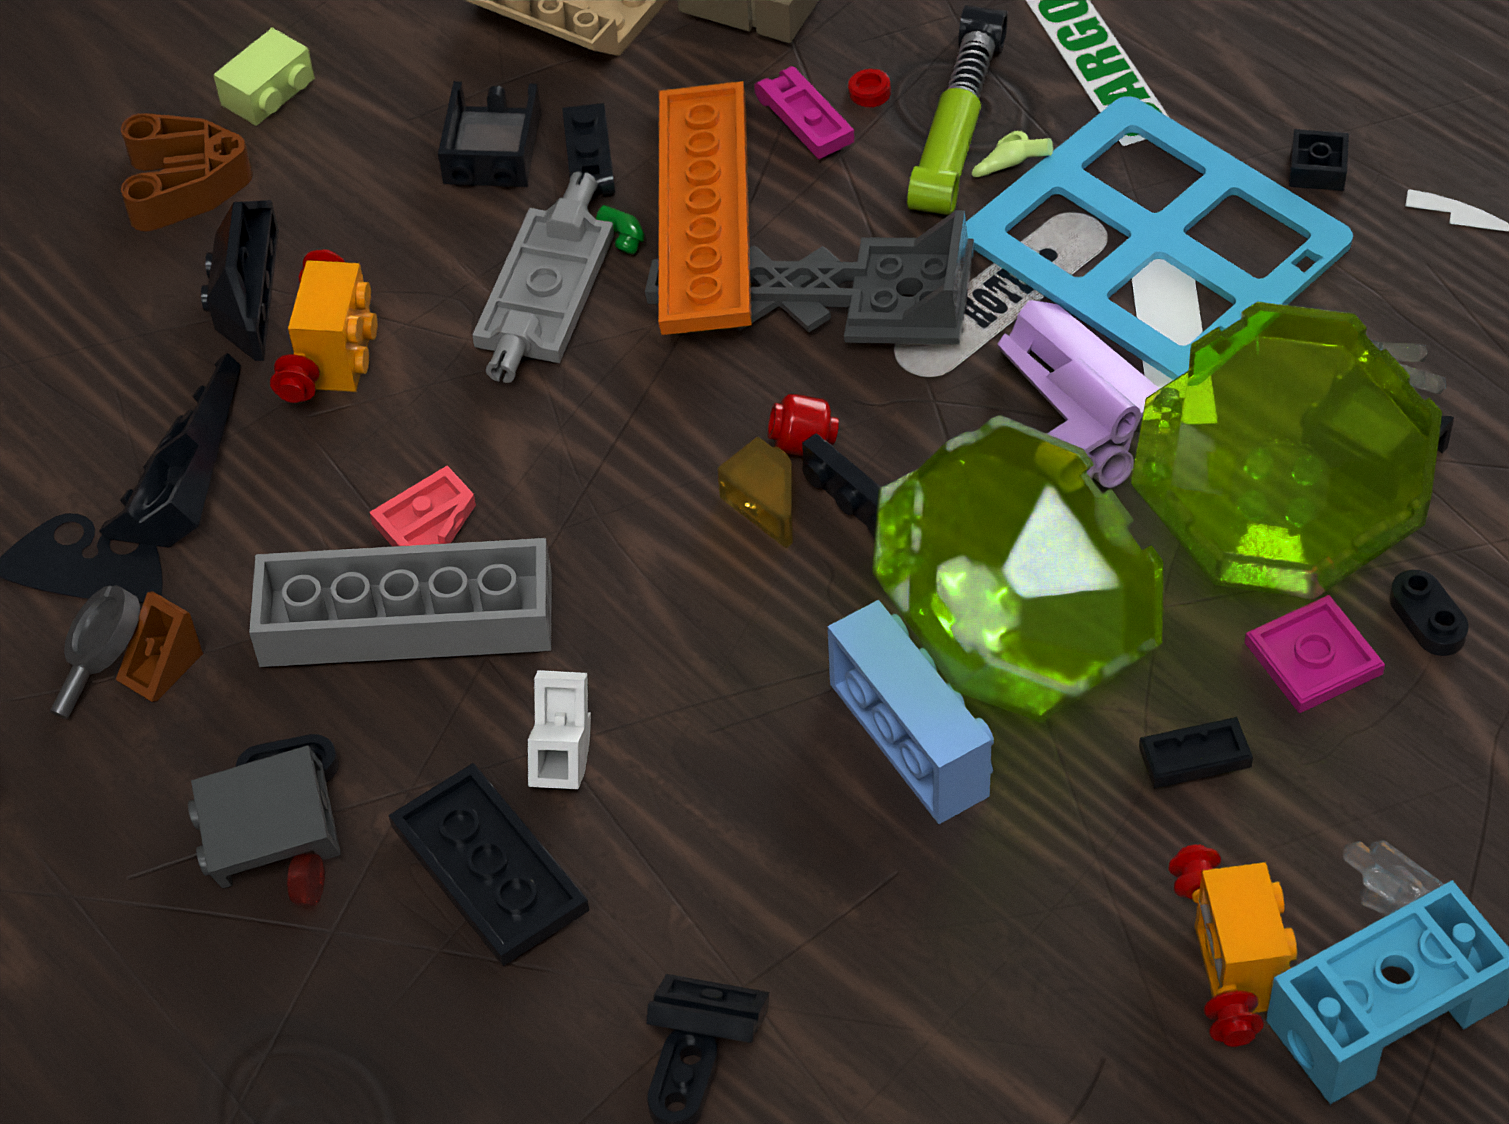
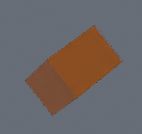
M147 592L139 614V621L129 641L115 680L151 702L158 701L203 655L190 613L155 592Z

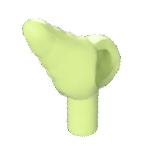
M1014 131L1003 137L998 142L996 148L981 163L974 167L972 176L979 178L1008 167L1016 166L1023 163L1028 157L1051 156L1053 153L1052 140L1050 138L1029 140L1024 132Z

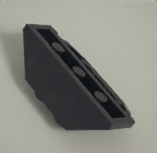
M272 200L233 202L215 233L213 252H207L206 273L209 284L202 285L201 289L202 308L204 312L210 311L215 330L254 361H264L279 229Z

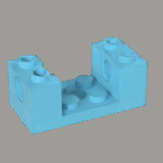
M1452 880L1274 977L1266 1021L1323 1096L1332 1104L1375 1079L1383 1047L1447 1011L1465 1029L1506 1006L1509 1000V947ZM1389 966L1400 967L1409 974L1411 979L1403 984H1394L1383 977L1381 970Z

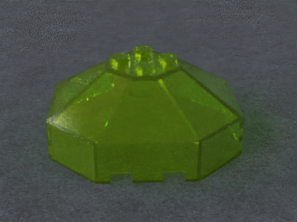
M1256 302L1241 312L1240 320L1223 331L1217 327L1193 342L1190 348L1189 370L1146 397L1131 485L1214 585L1315 599L1425 525L1432 497L1442 411L1430 397L1424 400L1409 384L1411 376L1386 348L1380 351L1366 336L1367 327L1355 314Z
M1001 415L987 421L981 428L972 433L967 431L945 442L917 470L879 489L872 573L954 691L1042 723L1129 670L1162 644L1163 560L1152 545L1142 551L1126 528L1134 522V519L1112 489L1102 494L1087 474V471L1094 463L1083 448Z

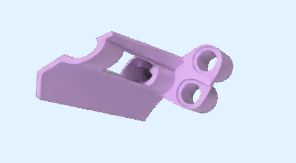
M1029 300L1018 313L1011 334L1008 336L1004 333L998 343V348L1066 420V422L1050 431L1039 441L1034 457L1037 459L1039 466L1066 490L1080 489L1092 477L1104 487L1112 488L1118 486L1129 477L1134 466L1133 456L1128 450L1140 419L1155 411L1170 407L1173 399L1059 304ZM1030 350L1055 371L1050 373L1029 355Z

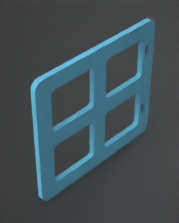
M1129 96L1115 100L1057 147L1051 156H1046L966 221L968 239H974L975 251L1182 385L1197 384L1214 371L1348 252L1353 239L1351 229L1342 222L1138 98ZM1128 133H1136L1202 173L1203 176L1162 211L1153 213L1083 169ZM1060 194L1121 232L1128 239L1085 276L1074 277L1007 232L1050 196ZM1236 195L1308 240L1265 278L1259 279L1248 274L1185 233L1228 196ZM1306 256L1315 261L1305 272H1302L1295 266ZM1162 259L1228 300L1233 306L1190 344L1182 346L1108 298L1153 260ZM1220 333L1228 338V340L1215 350L1207 343Z

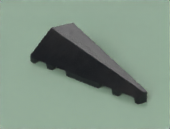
M226 353L214 364L216 369L207 386L202 385L198 387L193 395V398L197 401L195 409L187 411L175 420L143 466L145 470L135 489L127 490L120 501L125 506L124 510L112 519L105 521L99 532L107 539L169 548L199 526L241 366L230 354Z

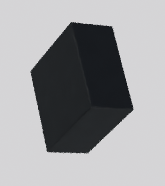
M1294 129L1289 187L1344 191L1347 175L1349 133Z

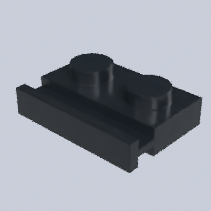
M666 974L654 994L653 1001H650L648 1004L646 1024L752 1043L754 1033L758 1032L768 1012L770 992Z

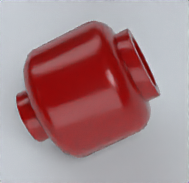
M788 394L782 399L781 403L775 402L772 406L768 423V439L774 440L777 450L781 453L803 456L802 443L815 433L830 445H834L837 438L839 420L837 417H831V409L825 399Z

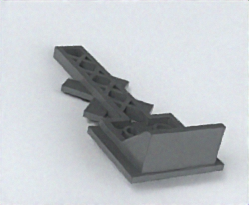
M955 210L918 238L861 237L857 262H840L824 246L800 261H772L757 246H752L750 248L751 283L754 282L758 286L751 287L752 323L780 306L808 332H811L831 319V313L825 307H849L844 333L845 342L960 345L974 252V239H968L965 210ZM652 259L645 289L648 304H659V259ZM844 281H854L852 288H839L838 285ZM912 294V295H915V296L905 297V296H902V295ZM747 326L736 327V328H737L739 331H741L742 329H744V328L747 327Z

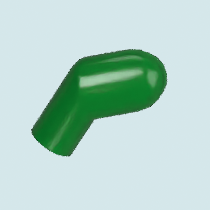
M606 205L601 206L597 212L596 220L613 223L614 232L619 234L615 241V247L625 253L635 254L638 251L639 243H643L645 239L640 222L630 214Z

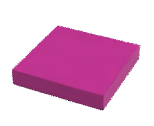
M1330 595L1247 632L1245 636L1247 647L1299 714L1381 676L1384 672L1385 663Z

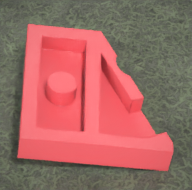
M445 466L369 513L372 525L392 547L448 544L453 541L475 508L476 503L474 493L448 466Z

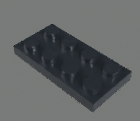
M474 763L388 815L394 831L503 966L590 911L588 899Z

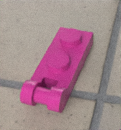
M794 66L780 71L779 77L773 80L765 78L754 84V90L760 103L763 106H769L818 160L855 142L854 129Z

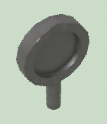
M117 585L105 586L93 594L81 607L70 626L64 647L66 661L73 666L50 710L51 713L60 718L68 719L89 676L106 669L124 651L139 621L140 604L135 595Z

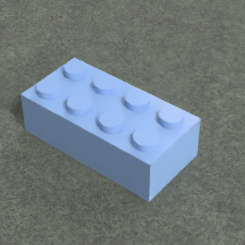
M877 600L829 625L830 685L936 822L941 824L990 797V774L993 773L991 764V746L994 744L993 735L981 718L975 719L966 709L964 699L958 688L951 682L946 684L937 673L935 662L925 648L918 649L912 642L903 620L897 614L891 615L883 604Z

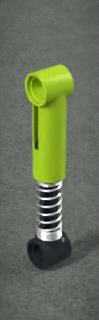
M970 5L964 6L958 36L960 50L948 89L940 96L919 166H915L911 174L907 198L909 210L950 215L955 210L961 172L981 109L979 98L983 88L982 84L985 81L987 68L990 65L993 53H1001L1004 47L1008 25V12L1006 10Z

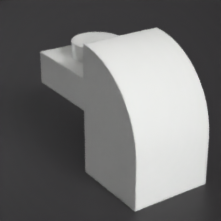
M538 670L534 677L535 725L528 738V787L579 789L586 769L590 741L591 712H588V673Z

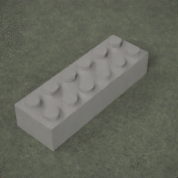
M546 538L256 554L249 633L259 667L551 651L552 572Z

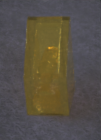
M757 436L717 468L720 498L784 548H788L793 544L792 463L782 449L770 446Z

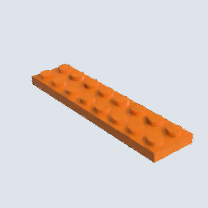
M743 81L659 91L658 322L661 335L752 325L746 97Z

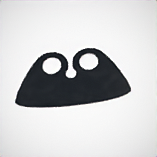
M65 513L53 517L25 535L0 557L1 578L23 586L68 596L89 599L103 587L117 585L135 595L139 603H144L147 592H155L162 596L163 585L161 563L156 545L139 543L136 550L121 555L114 553L110 549L111 539L101 535L97 543L98 554L93 558L83 557L82 550L91 545L95 536V527L90 519L80 514ZM67 522L79 523L84 529L83 536L79 541L70 545H62L55 540L54 532L60 525Z

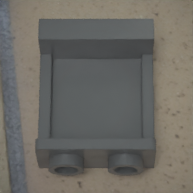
M308 745L191 780L194 799L188 801V810L196 830L200 829L203 844L196 848L197 859L205 876L210 875L222 889L233 886L232 874L313 850L321 861L341 855L323 765Z

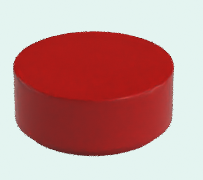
M861 70L855 73L848 82L851 100L863 107L880 106L887 102L891 96L889 76L881 70Z

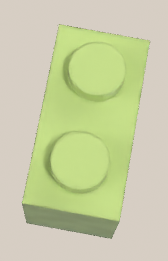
M274 28L268 30L213 74L221 106L256 126L276 112L279 107L315 79L308 48Z

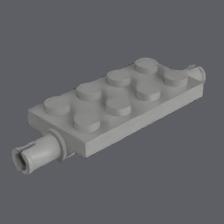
M581 172L573 173L563 198H559L547 211L529 208L472 335L474 347L495 351L486 367L488 376L499 382L504 370H506L503 382H512L522 356L556 363L561 362L614 237L613 223L596 220L587 209L598 185L596 179L590 174L585 173L579 185Z

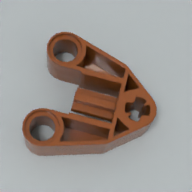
M139 113L128 117L121 125V132L131 165L138 170L144 171L162 169V171L132 175L121 186V193L130 223L139 231H153L214 210L252 180L253 173L244 139L239 134L200 118Z

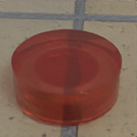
M299 854L290 863L287 887L289 897L295 905L316 906L321 899L324 888V865L318 854Z

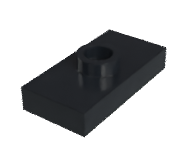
M1237 717L1140 737L1139 749L1154 788L1252 767L1253 756Z

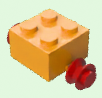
M314 250L307 253L303 259V269L299 273L300 286L288 326L294 354L283 355L275 361V373L270 379V387L273 392L284 401L290 403L307 401L314 396L316 390L356 392L360 374H366L368 371L369 340H375L377 335L376 313H370L369 308L371 287L369 282H364L360 263H345L339 255L330 250Z
M1198 844L1189 845L1178 851L1177 855L1169 862L1168 868L1173 876L1178 877L1173 885L1174 892L1180 897L1193 899L1195 903H1198L1195 930L1212 994V999L1204 1007V1013L1209 1019L1216 1020L1210 1027L1209 1033L1212 1039L1223 1042L1227 1046L1237 1047L1246 1045L1255 1039L1256 1034L1264 1026L1262 1017L1254 1013L1268 1011L1274 977L1289 970L1290 961L1297 959L1294 932L1292 928L1284 929L1280 914L1284 913L1282 888L1279 882H1271L1266 862L1216 869L1221 862L1220 854L1216 850Z

